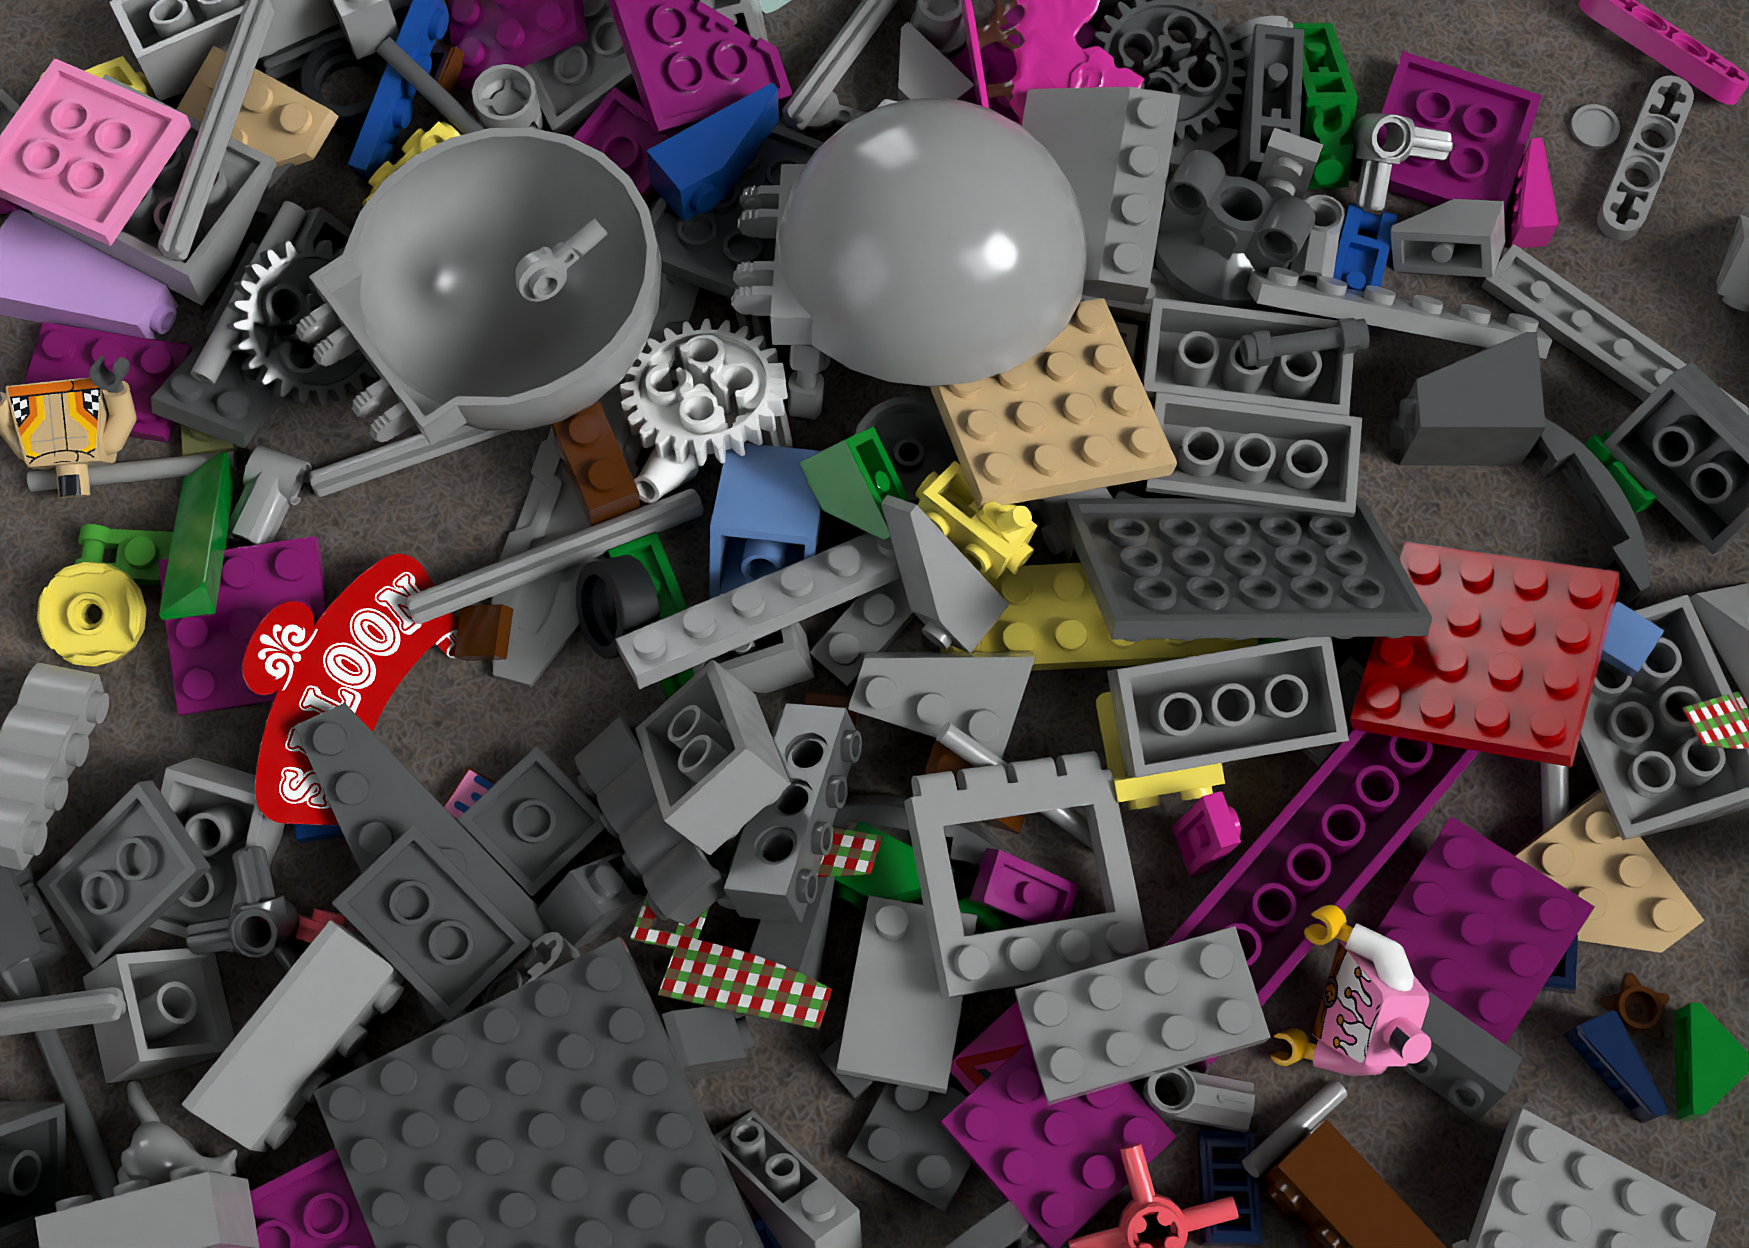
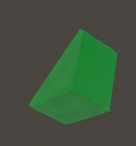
M1691 1002L1674 1011L1677 1121L1686 1122L1705 1115L1749 1073V1052L1702 1003Z

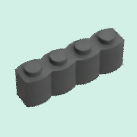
M620 715L575 756L576 765L581 773L578 776V781L588 795L598 800L603 812L600 815L603 826L610 834L620 839L625 853L622 855L625 865L635 876L644 881L648 891L645 899L651 910L665 921L672 919L688 926L726 893L724 886L730 868L718 850L709 856L664 821L635 730L639 724Z

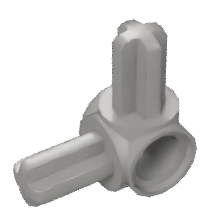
M1372 113L1362 116L1355 123L1352 130V141L1357 151L1355 158L1363 159L1355 200L1356 206L1368 210H1382L1385 206L1392 164L1400 165V162L1405 161L1408 156L1439 161L1447 159L1449 151H1452L1453 148L1451 134L1443 130L1414 126L1411 118L1396 114ZM1384 125L1387 130V140L1383 147L1380 148L1377 143V133L1380 127Z

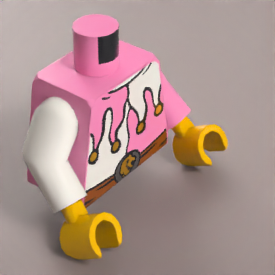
M1326 905L1311 913L1313 917L1322 920L1326 925L1324 927L1320 924H1312L1304 929V934L1311 943L1324 945L1334 938L1341 940L1337 946L1312 1035L1318 1039L1317 1044L1310 1043L1305 1032L1297 1028H1291L1275 1034V1038L1285 1039L1291 1044L1292 1054L1280 1051L1271 1054L1273 1062L1280 1066H1288L1300 1060L1308 1059L1313 1061V1067L1348 1076L1382 1074L1388 1066H1406L1408 1063L1413 1064L1423 1060L1431 1049L1430 1037L1421 1030L1430 1002L1429 994L1413 975L1403 947L1396 941L1356 923L1354 928L1347 925L1346 916L1337 906Z

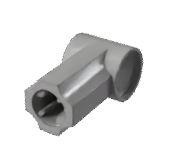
M1314 195L1304 201L1314 210L1315 224L1299 254L1290 263L1289 270L1298 273V279L1317 282L1319 276L1333 278L1339 235L1345 214L1341 203L1333 197Z
M258 446L251 454L245 467L243 477L245 488L229 519L227 539L241 547L273 542L290 505L295 506L300 502L301 498L297 497L303 483L309 484L311 464L265 446Z
M1184 1066L1148 1076L1142 1082L1138 1092L1162 1121L1178 1120L1246 1133L1249 1130L1254 1111V1083L1192 1072ZM1167 1080L1177 1087L1180 1097L1178 1105L1169 1106L1158 1099L1155 1093L1156 1081Z

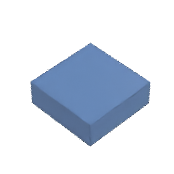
M1617 602L1613 607L1600 658L1633 678L1639 672L1665 630L1622 603Z

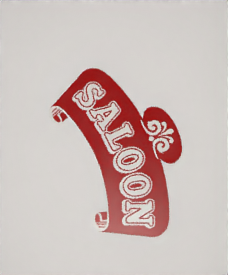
M393 554L375 563L355 579L333 601L315 625L313 612L306 604L289 601L272 609L254 631L244 654L242 669L244 680L247 686L258 695H268L278 690L265 726L255 780L257 805L260 811L271 821L281 824L339 825L294 728L295 725L345 703L373 732L389 698L405 675L428 649L436 644L448 657L456 658L454 654L459 621L453 612L422 624H416L409 612L406 599L410 595L435 586L422 565L413 557L405 554Z

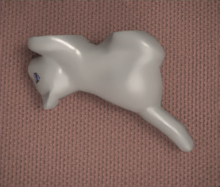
M135 1080L129 1082L127 1086L128 1103L141 1125L134 1132L130 1147L122 1153V1166L117 1172L119 1185L137 1180H149L150 1186L170 1182L171 1171L205 1164L207 1171L226 1169L227 1175L238 1176L235 1166L236 1149L231 1148L220 1157L201 1156L190 1148L172 1128L161 1122L159 1116L147 1100L140 1083Z

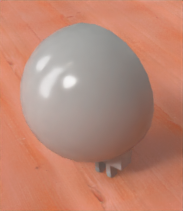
M932 97L908 99L878 107L845 124L814 152L807 164H781L780 185L748 186V188H744L742 195H740L739 204L742 205L744 212L742 211L738 219L737 228L740 229L742 235L747 237L776 239L774 261H754L753 263L748 261L737 264L736 271L733 273V281H735L739 289L735 288L734 295L731 297V305L736 312L741 313V315L746 314L747 316L748 314H753V316H770L772 345H813L849 369L887 382L939 386L971 383L1007 372L1041 353L1066 328L1082 298L1087 263V242L1079 203L1073 188L1053 155L1025 128L998 112L963 100Z
M525 127L488 128L449 138L413 156L381 183L360 211L344 253L309 276L325 304L300 320V323L297 324L296 334L301 341L309 344L310 342L314 343L316 340H320L322 336H326L342 325L340 329L327 336V339L317 344L314 348L313 357L319 365L322 364L327 367L328 365L332 366L338 360H342L357 349H360L381 379L366 388L364 392H360L352 400L353 407L351 409L357 417L360 416L365 419L375 415L378 411H382L398 400L399 402L384 412L382 416H378L370 424L369 433L375 441L378 440L381 443L388 442V440L393 439L394 436H398L415 424L431 446H433L463 425L485 431L528 430L561 422L592 406L618 384L638 358L647 342L659 307L662 264L649 208L632 179L604 153L570 136ZM595 218L607 231L608 235L567 268V279L562 289L548 300L534 302L525 299L516 287L515 269L519 261L525 255L538 251L542 247L552 249L558 243L567 242Z

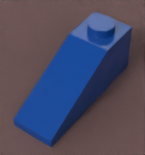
M772 82L647 150L649 181L682 222L699 213H706L712 210L718 202L724 200L779 121L778 88Z

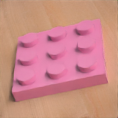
M54 58L0 135V197L111 246L191 128L188 117L183 113Z

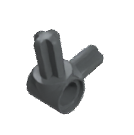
M250 846L235 851L232 856L242 902L234 906L229 917L194 922L187 927L188 936L185 938L186 944L194 954L200 955L235 949L241 956L246 955L259 958L286 944L296 935L299 925V916L296 908L289 901L285 900L284 894H275L266 850L262 846ZM259 917L264 918L269 923L272 933L271 937L261 930Z

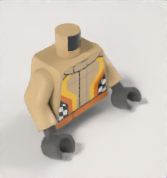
M100 356L90 368L89 378L6 386V393L0 392V435L20 460L25 461L28 468L39 470L56 469L58 498L90 496L88 466L115 463L117 452L123 449L137 421L129 385L122 381L130 371V363L126 358L119 357L113 364V372L106 368L105 358Z

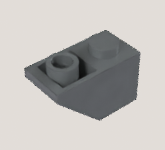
M625 850L570 871L537 909L552 931L558 932L576 949L600 939L643 906L648 891L644 881L635 876L625 865L622 858Z

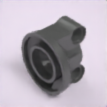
M1193 150L1184 157L1165 189L1164 196L1166 202L1161 212L1154 263L1167 282L1190 300L1202 304L1241 309L1256 305L1258 303H1256L1247 290L1252 270L1268 273L1270 267L1288 269L1290 262L1299 254L1315 224L1314 210L1307 202L1294 196H1284L1276 201L1272 199L1265 188L1255 181L1243 177L1225 175L1226 171L1223 163L1214 154L1204 150Z

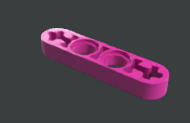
M1580 0L1579 6L1581 10L1590 18L1715 100L1727 105H1734L1748 88L1749 77L1744 71L1638 1Z

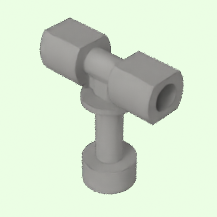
M813 345L790 346V366L796 371L791 374L788 382L787 411L789 416L815 420L821 414L823 406L824 378L819 372L829 366L831 357Z

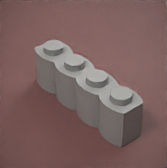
M39 662L29 672L22 686L18 702L9 712L0 730V866L24 870L33 855L37 856L42 852L47 839L46 823L55 810L59 811L64 806L69 788L67 779L76 766L80 767L85 762L89 750L88 736L96 724H101L104 721L108 712L109 696L107 693H104L99 674Z

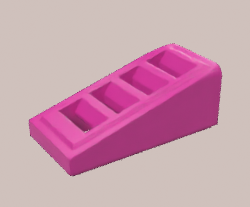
M1541 137L1531 138L1517 172L1509 234V249L1513 244L1519 248L1546 246L1559 225L1544 141H1542Z

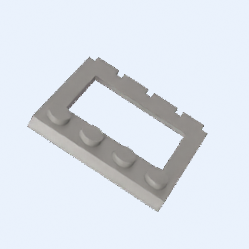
M1095 751L1058 756L1056 767L1051 757L1011 762L1007 766L1009 783L1007 782L1006 772L1002 764L961 769L957 773L958 791L955 777L951 771L912 777L913 797L905 800L904 805L941 999L1043 982L1149 951L1112 770H1101L1100 760ZM1085 806L1106 913L964 936L943 826Z

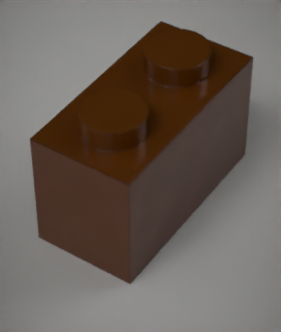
M600 401L561 422L552 424L554 443L590 527L640 508L639 491Z

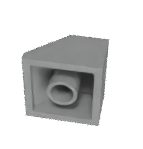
M191 948L115 954L83 977L86 991L116 987L122 990L123 1000L126 1003V1012L120 1015L118 1020L93 1024L106 1083L151 1078L219 1057L235 1038L215 952L196 955L192 952Z

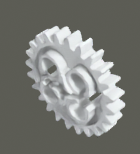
M704 319L700 330L694 331L689 322L686 321L683 322L682 334L676 335L672 330L665 328L664 342L660 343L651 338L647 339L649 354L640 353L634 362L635 367H631L625 375L626 383L620 384L624 417L628 420L632 435L640 434L641 443L644 448L656 444L658 457L660 458L675 450L678 464H682L689 454H696L699 466H703L707 455L713 453L720 463H725L726 450L731 448L740 456H744L745 441L748 440L760 446L763 443L761 429L773 432L776 430L774 416L784 415L783 400L788 398L783 363H778L777 350L775 348L766 349L765 337L763 335L751 340L749 327L747 326L742 327L735 334L731 333L730 321L725 320L718 330H712L709 319ZM680 355L684 370L680 367L676 369L679 385L673 389L669 368L672 367L676 356ZM735 393L739 416L736 417L733 427L729 429L724 412L727 415L732 413L729 397Z

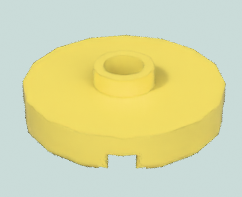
M82 562L65 567L55 575L56 577L50 581L48 587H45L38 600L37 622L42 638L51 649H55L59 655L64 657L63 659L72 664L95 667L117 661L136 647L145 630L147 608L141 589L128 573L111 564ZM93 604L99 606L102 612V617L97 623H93L88 617V610Z

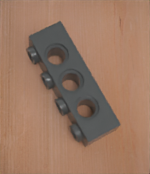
M786 703L773 741L791 784L783 790L780 797L773 804L765 806L745 824L724 890L740 917L802 924L808 903H813L817 895V873L823 855H828L833 842L832 825L837 809H841L846 802L848 792L847 777L852 763H856L860 757L862 738L860 732L855 729L846 708Z

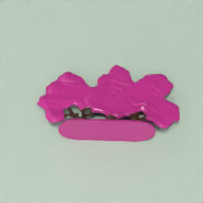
M961 0L977 105L989 108L988 98L1004 96L1009 100L1010 107L1019 117V125L1021 126L1028 89L1140 88L1144 81L1143 77L1128 68H1117L1114 64V58L1101 47L1094 46L1082 49L1077 44L1075 35L1082 25L1087 23L1097 12L1100 0H1010L1007 4L1001 5V0H993L996 4L992 18L984 28L976 25L972 1ZM1016 5H1022L1024 16L1015 27L1002 31L1000 25L1007 24V18L1003 16ZM1017 34L1022 43L1019 45L1012 44L1008 41L1007 37ZM1000 42L1014 53L1017 65L1016 75L1010 82L986 85L980 50L987 44Z

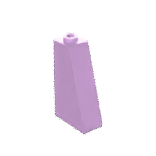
M21 209L12 211L0 227V315L39 323L48 322L155 340L158 334H165L173 326L178 304L167 285Z

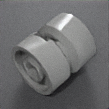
M509 64L495 65L483 71L475 80L472 89L473 103L479 122L486 129L530 127L543 130V116L535 82L527 71L519 66Z

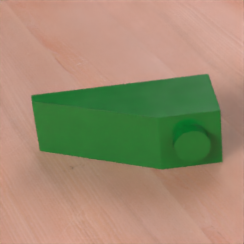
M1293 23V28L1304 29L1300 137L1316 136L1310 121V112L1313 106L1320 105L1323 113V122L1328 123L1337 118L1339 105L1343 104L1346 105L1351 118L1350 128L1345 135H1351L1352 137L1358 96L1333 23Z

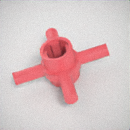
M1132 1143L1119 1149L1133 1197L1122 1211L1119 1227L1068 1240L1070 1248H1184L1189 1231L1238 1219L1239 1215L1233 1196L1181 1210L1170 1198L1155 1194L1142 1144ZM1156 1214L1158 1222L1163 1226H1168L1169 1234L1164 1240L1160 1236L1156 1239L1148 1240V1243H1140L1137 1233H1142L1146 1229L1147 1223L1144 1217Z

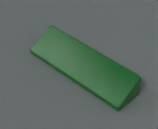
M226 451L215 455L183 478L159 612L161 620L208 615L216 612L235 485V475Z

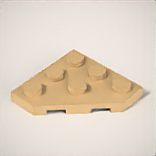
M213 45L176 110L200 122L203 121L227 52ZM255 68L230 137L274 158L276 162L275 168L288 163H293L296 166L314 160L339 116L329 108Z
M1601 790L1594 792L1570 810L1562 819L1546 828L1512 854L1595 906L1577 934L1578 941L1662 953L1705 921L1641 837L1622 841Z

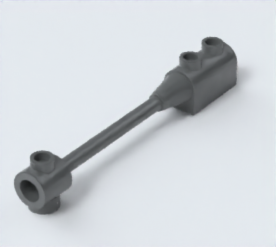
M30 862L24 870L0 866V986L10 1001L51 996L46 967L68 956L43 893L37 885L38 881ZM58 1029L33 1032L61 1102L65 1103V1113L99 1198L101 1200L113 1197V1187L119 1185V1181Z

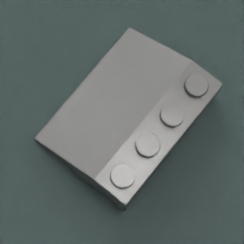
M105 75L102 78L106 81L123 87L129 91H132L136 94H139L143 97H146L150 100L167 106L173 110H176L108 75ZM188 115L191 128L111 246L30 211L33 216L158 280L167 285L169 289L203 305L230 269L275 169L276 162L274 158L230 137L188 257L183 261L168 259L162 256L161 251L158 249V242L202 123Z
M1135 87L1028 89L1022 127L1053 155L1073 188L1079 203L1087 242V263L1082 295L1140 305L1144 304L1150 286L1180 101L1179 94Z
M1688 594L1634 611L1665 631L1639 672L1633 678L1600 658L1579 740L1622 841L1709 821L1749 808V748L1732 749L1702 745L1682 710L1683 707L1729 694L1741 714Z

